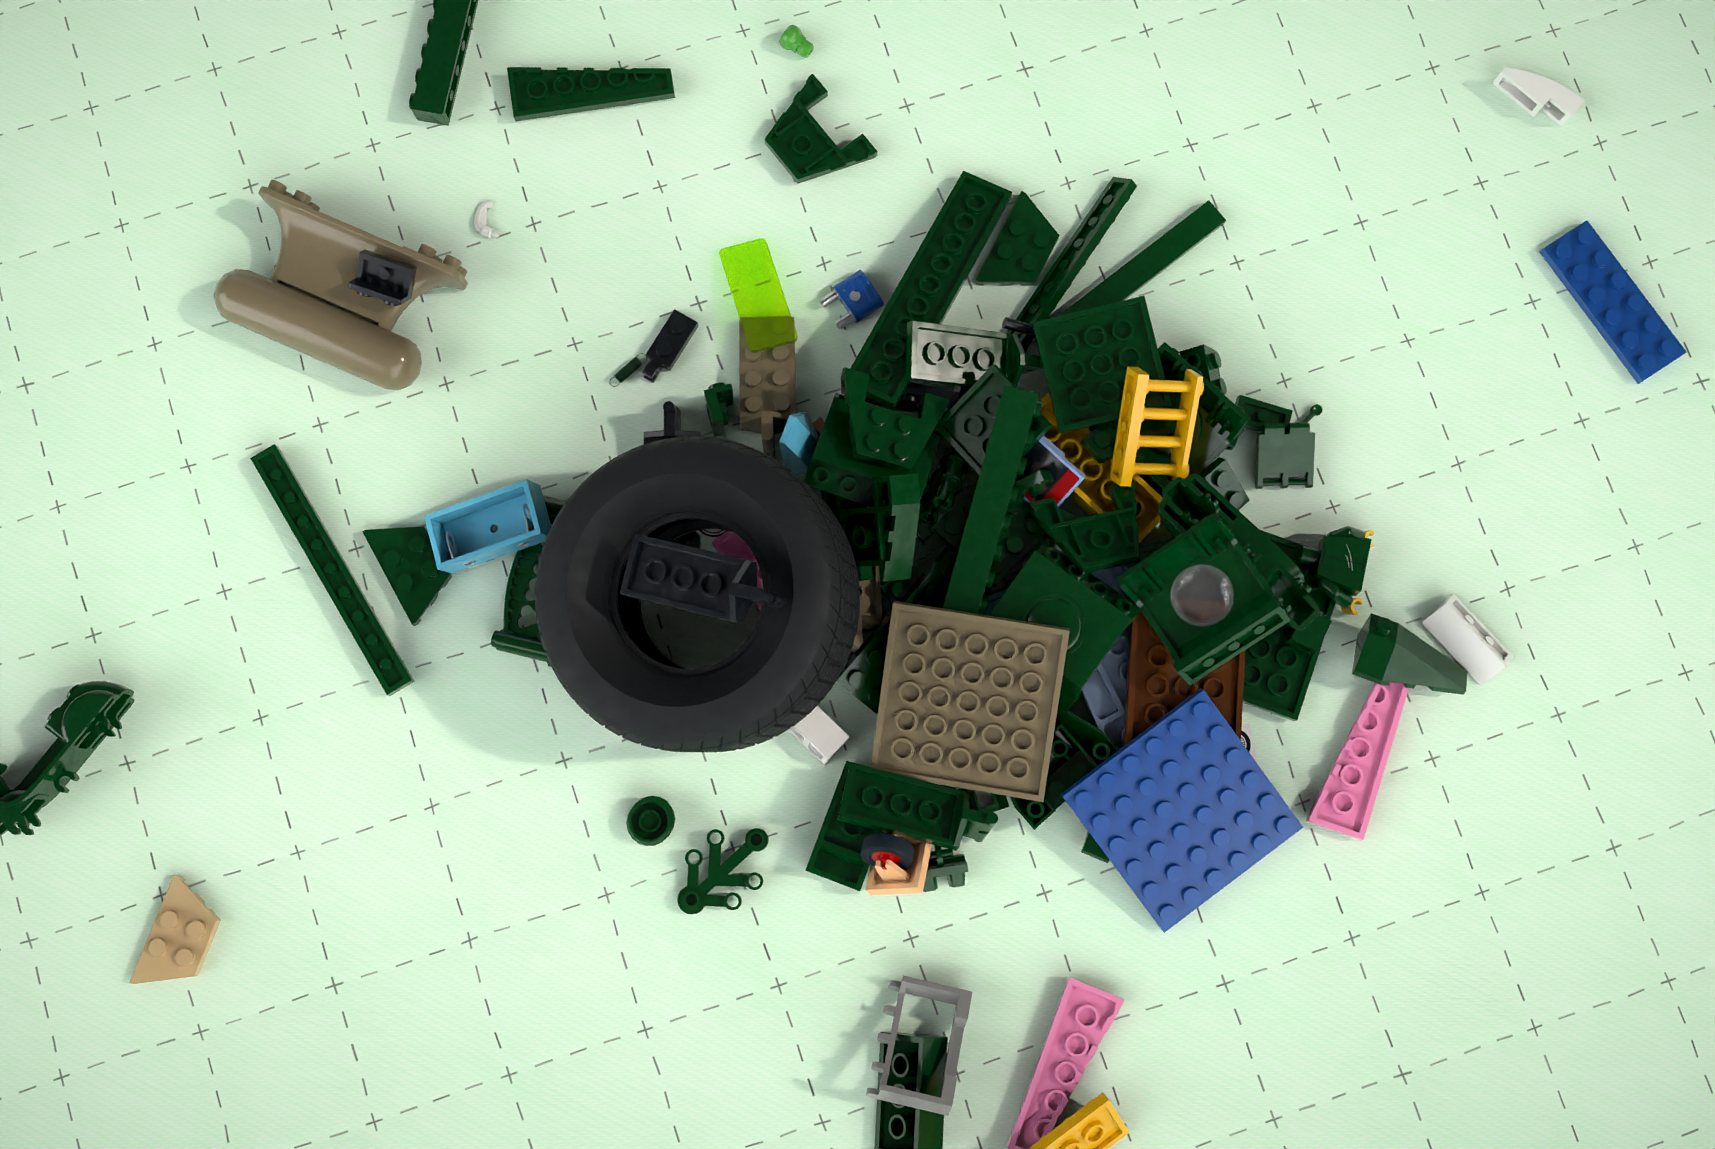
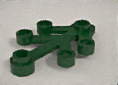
M760 828L751 829L746 834L745 843L721 864V845L724 843L725 836L718 829L711 830L707 834V842L710 845L708 877L700 885L699 865L703 862V854L697 849H691L685 855V861L688 864L687 886L679 892L677 898L680 909L687 914H697L705 906L726 907L729 910L738 909L742 904V898L738 893L732 892L726 896L708 895L707 893L715 886L748 887L751 890L760 889L764 880L759 873L753 872L749 875H731L729 873L753 851L759 852L767 847L769 843L767 833ZM717 832L721 835V841L714 844L711 842L710 837L713 833ZM755 834H759L762 837L761 844L757 846L751 842V838ZM693 852L698 853L700 857L699 861L695 864L689 861V855ZM756 875L760 879V884L757 887H752L749 884V879ZM688 895H696L697 902L695 905L687 903ZM733 895L738 898V905L735 907L728 905V898Z

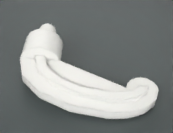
M487 200L478 207L474 225L477 232L482 236L498 238L499 234L494 232V228L487 226V210L493 207V202Z

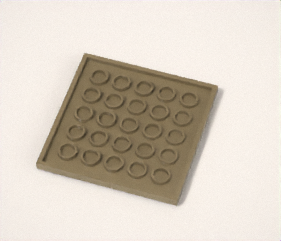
M894 601L871 767L934 784L1043 802L1070 628Z

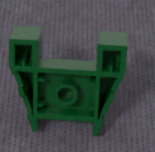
M918 474L872 477L874 507H867L821 490L822 499L835 514L848 538L854 554L859 581L873 579L872 566H879L880 582L911 579L920 510Z

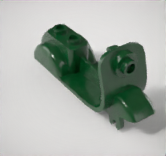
M1191 474L1187 479L1177 477L1162 490L1163 501L1158 505V513L1166 528L1175 538L1199 523L1203 518L1216 512L1227 524L1290 617L1291 621L1286 623V625L1301 631L1319 615L1320 609L1318 605L1308 595L1312 589L1309 585H1303L1305 579L1297 565L1201 475Z
M91 681L75 685L68 692L67 699L61 707L53 710L48 716L45 728L55 735L57 739L22 782L13 790H10L1 777V774L7 770L8 766L0 763V836L7 831L14 835L21 834V831L25 835H34V831L29 828V825L41 826V821L36 814L60 792L68 793L70 790L65 786L70 780L78 781L80 779L78 774H76L77 771L105 737L116 736L114 731H112L114 727L122 729V724L119 720L134 703V699L131 698L134 694L133 690L123 685L106 681Z

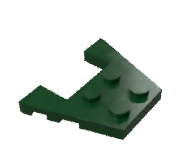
M814 74L808 77L802 90L798 91L793 98L790 107L786 112H783L764 139L766 146L798 184L878 156V151L863 133L845 147L839 149L808 112L809 109L828 96V91Z
M845 367L841 378L842 382L845 383L846 394L844 398L845 405L848 406L850 421L848 425L853 457L908 473L913 468L946 410L949 399L925 393L921 398L918 418L865 402L870 375Z
M1132 480L1131 487L1119 486L1117 483L1110 485L1108 492L1115 506V511L1074 520L1063 521L1054 497L1029 502V513L1082 574L1138 561L1139 542L1138 525L1136 524V483L1134 480Z

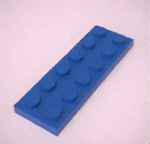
M1587 220L1540 251L1545 261L1638 384L1687 353Z

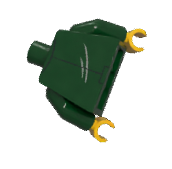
M1346 526L1329 532L1327 536H1324L1319 541L1317 549L1302 546L1299 562L1314 565L1312 580L1316 581L1318 587L1340 605L1342 612L1347 615H1358V612L1354 611L1353 606L1354 604L1362 605L1361 599L1352 598V596H1356L1362 590L1370 547L1374 546V544H1371L1372 539L1367 538L1374 535L1372 530L1362 531Z

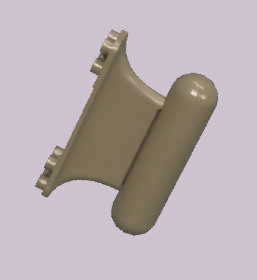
M272 179L268 187L262 186L258 194L274 209L281 226L279 257L270 279L253 271L235 269L224 274L216 284L214 292L215 304L220 315L232 323L384 389L402 390L411 386L420 374L422 365L421 353L417 345L411 340L391 331L404 310L423 293L441 287L465 290L468 282L465 280L468 271L460 266L462 262L451 255H446L443 261L435 255L436 250L425 244H421L418 252L405 246L400 247L319 212L320 207L310 202L312 198L299 190H296L295 194L292 195L286 191L287 187L276 180ZM365 249L416 266L412 298L399 306H391L385 304L382 299L364 297L359 295L356 290L348 288L349 282L356 278L360 251Z

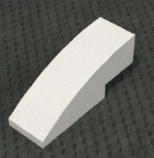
M1505 67L1493 81L1497 88L1533 117L1541 110L1561 127L1585 102L1582 97L1558 82L1524 70Z

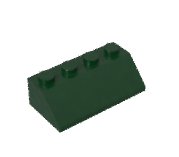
M897 1032L887 1085L939 1097L947 1056L948 1037ZM880 1043L879 1062L881 1063L885 1062L888 1044ZM878 1072V1089L880 1087L882 1073ZM877 1099L874 1149H942L944 1115Z

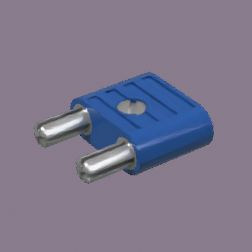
M858 270L832 287L834 291L819 300L820 304L825 308L839 299L848 313L835 321L838 329H842L853 321L857 323L884 306L882 298L862 270Z

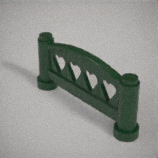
M543 495L552 525L566 501ZM542 543L519 550L515 555L505 593L504 627L500 631H494L491 638V646L499 651L547 662L548 666L551 667L542 645L538 624L536 623L525 628L518 626V620L522 617L521 610L524 606L529 605L536 612L535 600L528 601L526 593L530 590L529 582L537 577V574L534 572V566L538 563L537 555L543 549Z

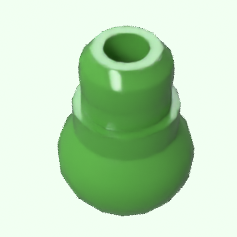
M790 25L779 40L780 45L784 49L792 50L803 58H807L814 49L813 44L806 40L800 28L795 25Z

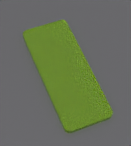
M760 238L722 248L719 251V256L749 350L752 353H757L796 342L797 332L767 241Z

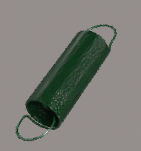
M637 356L634 357L614 375L615 378L622 383L642 366L641 361Z

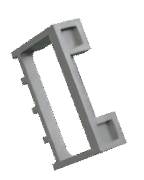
M903 976L901 982L890 980L888 988L899 993L896 1007L885 1005L883 1009L884 1014L894 1016L890 1035L879 1033L877 1038L878 1042L888 1044L885 1062H872L871 1067L873 1071L882 1073L879 1089L867 1088L866 1096L948 1116L953 1104L957 1077L955 1076L964 1027L968 1020L972 991ZM905 993L956 1005L939 1097L887 1085Z

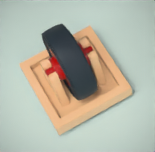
M876 833L865 837L862 844L861 857L866 863L871 865L866 891L871 896L923 893L932 844L899 837L895 834Z

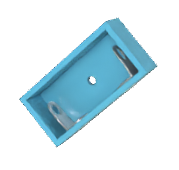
M527 479L424 516L437 569L452 574L545 542L551 528L541 486ZM497 525L498 530L494 533L492 529Z

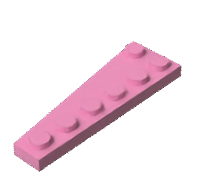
M1391 682L1389 686L1374 683L1307 816L1306 822L1358 840H1364L1409 688H1405L1404 683Z
M1068 977L1007 1144L1008 1149H1028L1038 1142L1041 1137L1053 1130L1075 1086L1082 1078L1085 1068L1091 1058H1093L1104 1034L1108 1031L1124 1002L1123 998Z

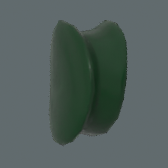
M647 796L635 803L628 813L626 821L627 830L631 838L638 844L655 846L662 843L672 832L675 824V815L667 800L657 796Z

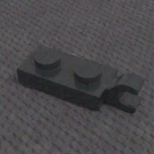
M675 309L673 310L646 353V357L651 361L647 363L642 371L645 379L654 383L663 367L671 371L698 328L697 321Z

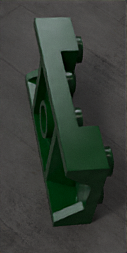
M846 761L805 871L860 891L870 866L861 857L864 838L871 834L882 833V831L837 820L848 768L851 763Z

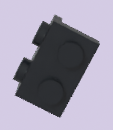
M364 249L359 253L356 278L349 282L348 288L356 290L361 296L376 297L382 299L387 305L399 306L412 298L417 267Z

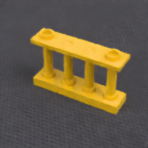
M1127 367L1110 478L1119 486L1131 487L1132 477L1135 474L1167 475L1170 481L1177 477L1183 479L1188 477V460L1199 398L1204 390L1203 376L1192 369H1186L1184 381L1150 380L1149 374L1139 367ZM1149 391L1182 392L1179 409L1145 408L1146 394ZM1144 419L1177 420L1175 435H1140L1141 422ZM1140 447L1172 448L1170 464L1136 463V452Z

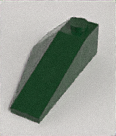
M1372 613L1370 614L1357 635L1353 675L1380 685L1389 686L1391 682L1404 683L1405 688L1414 689L1416 685L1427 686L1431 691L1465 694L1468 671L1399 623Z

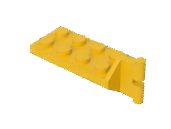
M1102 1092L1071 1117L1066 1118L1063 1123L1050 1133L1041 1137L1038 1142L1028 1149H1109L1130 1132L1109 1099Z

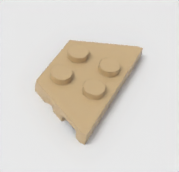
M174 875L130 979L129 983L131 984L195 977L200 973L221 920L212 910L205 906L204 900L189 888L184 882L185 879L180 875Z

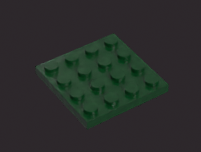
M1145 296L1033 322L1032 324L1059 434L1119 420L1127 367H1139L1149 374L1150 380H1165ZM1149 391L1145 398V408H1170L1172 404L1169 392Z

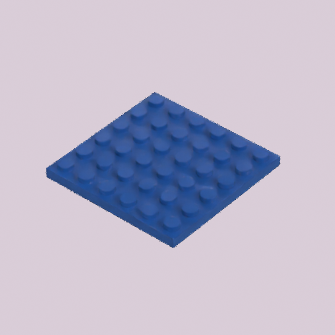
M1201 688L1061 793V796L1164 933L1303 828L1209 696Z

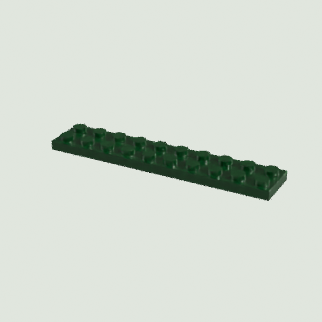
M962 172L850 368L870 375L866 393L867 398L893 410L895 409L910 380H906L907 323L919 321L942 324L1011 200V191L968 172Z

